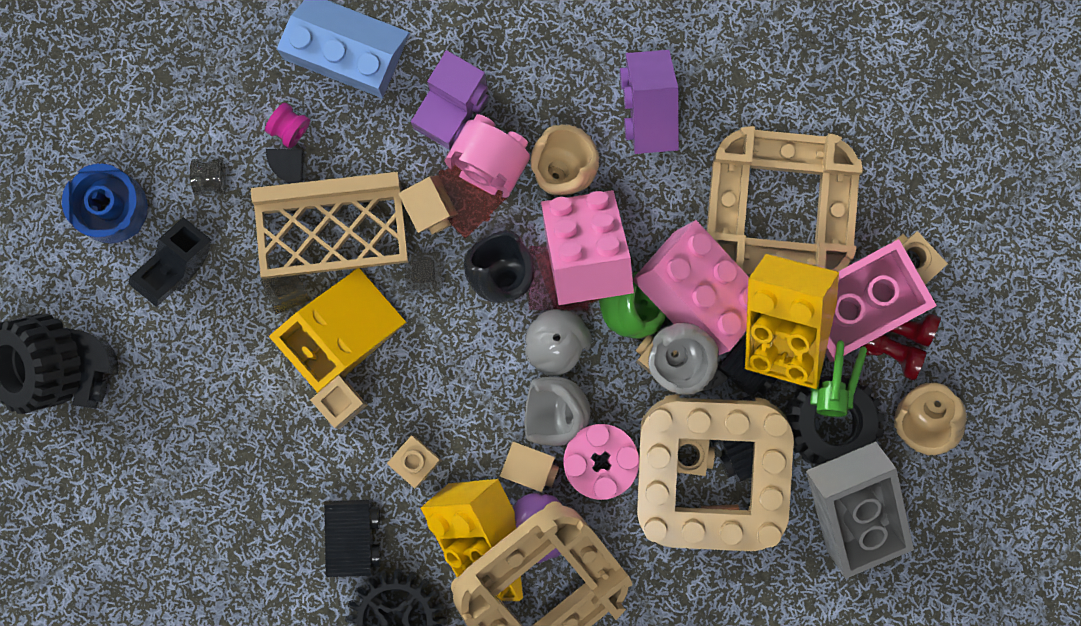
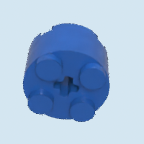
M92 164L83 167L71 182L68 181L62 194V208L69 223L80 233L98 242L113 244L131 238L139 233L147 216L148 204L143 188L125 172L109 164ZM109 198L110 204L105 207V210H102L101 205L107 204Z

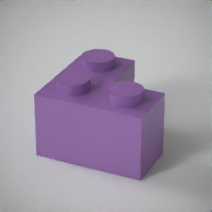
M446 50L427 81L430 91L412 118L411 124L416 131L451 150L474 112L477 114L482 112L488 102L489 95L486 94L488 87L485 72Z
M658 50L626 53V67L620 68L621 90H623L625 109H630L631 118H624L626 140H632L635 154L678 151V84L670 51Z

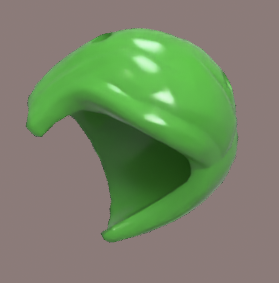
M638 272L632 273V277L634 278ZM634 282L633 294L599 299L601 315L610 330L623 337L641 339L650 336L661 328L666 319L665 314Z

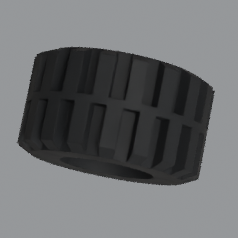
M41 313L0 322V402L5 404L6 408L11 412L16 411L17 414H25L60 405L71 400L73 393L77 392L79 387L77 381L81 378L79 365H81L80 357L77 354L76 342L72 340L68 328H64L61 320L58 318L54 319L51 314Z
M842 375L841 382L846 384L845 390H847L850 378H845V375ZM833 376L821 377L819 389L822 388L823 382L832 381ZM858 380L853 398V409H849L853 417L851 435L845 442L833 445L823 441L816 432L814 417L817 405L810 404L811 388L806 386L799 388L794 393L795 397L793 400H789L786 407L789 409L788 415H785L793 432L794 452L803 456L801 459L807 463L819 466L877 442L878 438H883L885 429H880V424L885 421L884 413H879L878 407L881 406L879 398L871 396L873 390L867 385H860V380Z

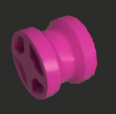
M285 102L279 105L270 116L265 126V132L270 136H278L282 139L283 145L291 149L308 129L310 119L305 115L298 116L293 112L292 106Z

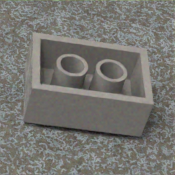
M877 442L806 471L827 552L845 579L914 550L897 468Z

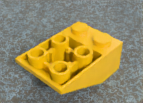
M765 254L748 278L746 370L817 389L837 305L839 272Z
M357 268L297 311L269 335V338L318 393L338 375L345 377L407 322L362 270Z
M499 479L448 483L420 508L427 520L428 528L435 535L444 552V558L451 566L456 577L461 576L471 564L516 529L515 511ZM521 576L497 595L501 601H520L523 598Z

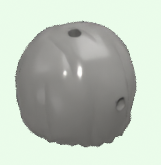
M560 309L545 311L538 315L536 320L527 329L525 335L526 358L533 367L547 376L565 374L577 364L582 350L588 351L592 343L590 330L586 327L583 319L571 311ZM559 336L560 340L554 341V338Z
M676 323L670 327L663 328L653 339V347L648 360L650 373L662 387L671 392L684 395L695 394L702 391L716 373L719 360L718 346L706 331L694 324ZM676 350L677 354L672 356L671 353Z
M562 377L533 379L530 383L525 406L524 426L526 439L545 446L567 445L580 430L588 426L590 420V404L583 390L573 381Z

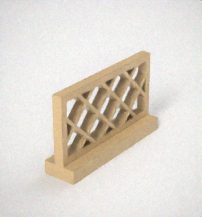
M398 172L251 188V199L255 209L260 277L267 279L409 263L403 204L398 195L402 191ZM394 200L395 213L386 224L371 213L379 201ZM370 202L366 208L359 204ZM352 204L362 213L348 228L335 218L334 215L343 205ZM334 206L329 212L323 208ZM316 208L325 217L314 231L311 232L297 220L307 209ZM287 211H296L293 216L287 213ZM280 212L289 221L274 236L265 228L264 214ZM367 216L382 227L369 244L354 233ZM330 220L345 231L333 248L318 237ZM395 221L397 224V233L390 228L395 223ZM294 224L309 235L296 252L281 241ZM388 232L398 240L399 254L384 256L374 247L385 233ZM266 235L272 239L268 246ZM352 236L365 249L357 259L347 260L338 253V250ZM315 240L329 252L320 263L310 264L301 255ZM277 244L292 255L284 267L269 269L268 255ZM370 252L377 256L366 258ZM333 256H335L336 258H338V259L340 260V261L329 262V261L333 258ZM297 260L304 264L299 266H293Z

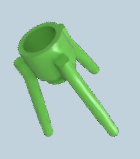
M842 340L837 342L833 380L823 382L820 389L819 385L817 389L811 388L810 404L817 405L816 412L818 414L829 417H844L848 415V409H853L854 393L867 353L866 347L863 346L859 350L847 390H845L846 384L841 382L845 344Z

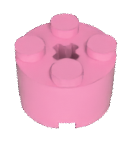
M477 114L474 120H469L464 125L446 156L445 163L450 169L453 168L454 164L462 171L459 177L471 185L494 196L498 190L503 191L502 197L507 198L530 160V154L525 149L528 141L515 132L504 133L495 128L496 125L492 120Z
M595 424L580 430L567 444L563 456V467L569 483L579 493L592 499L607 500L621 495L632 485L638 473L639 455L634 442L624 431L612 425ZM606 452L609 455L606 460L610 464L609 469L601 468L597 472L594 471L592 467L595 462L591 459L594 453L601 455Z

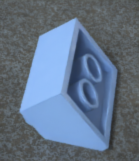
M304 0L290 16L277 50L285 61L383 98L410 32L328 0Z

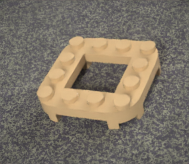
M755 126L742 127L740 130L727 136L721 142L714 155L706 231L748 276L753 273L765 254L838 272L849 265L856 252L857 246H854L859 176L862 174L861 159H858L853 149L842 141V137L828 133L827 136L755 130ZM750 168L820 175L815 244L746 238L744 232Z
M679 394L665 396V399L654 404L643 416L640 426L637 515L646 538L659 545L671 548L759 551L776 546L780 542L789 522L794 446L793 432L783 412L768 400L762 398H755V401L680 398ZM679 438L754 442L751 499L748 510L675 507Z
M554 501L547 504L543 510L532 515L471 564L461 576L453 580L451 591L453 592L455 607L467 626H523L497 595L556 548L585 583L532 626H592L608 612L615 620L624 613L626 609L622 603L627 595L628 587L632 586V581L576 510Z

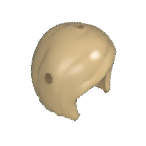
M564 124L553 125L547 128L535 143L531 153V169L535 174L539 187L545 192L556 196L572 195L586 189L593 182L599 168V152L591 136L582 129Z
M935 382L924 383L912 389L898 404L894 417V427L897 429V434L910 448L928 456H936L948 452L959 444L965 432L967 413L962 400L946 385Z

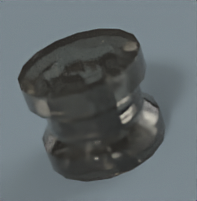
M214 158L211 162H203L200 159L191 160L190 182L195 196H201L207 191H214L217 195L226 193V168L223 158Z

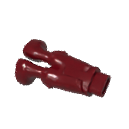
M927 314L921 320L908 321L889 332L904 336L928 348L937 332L941 317L935 314ZM885 334L863 345L867 348L866 355L880 356L884 353L895 359L901 365L903 375L914 381L919 375L927 355V351L896 342Z

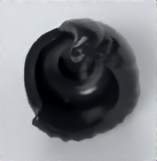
M505 230L493 233L491 236L476 242L465 255V277L471 288L487 301L503 303L516 300L528 292L534 279L532 256L520 236L514 231L509 232Z

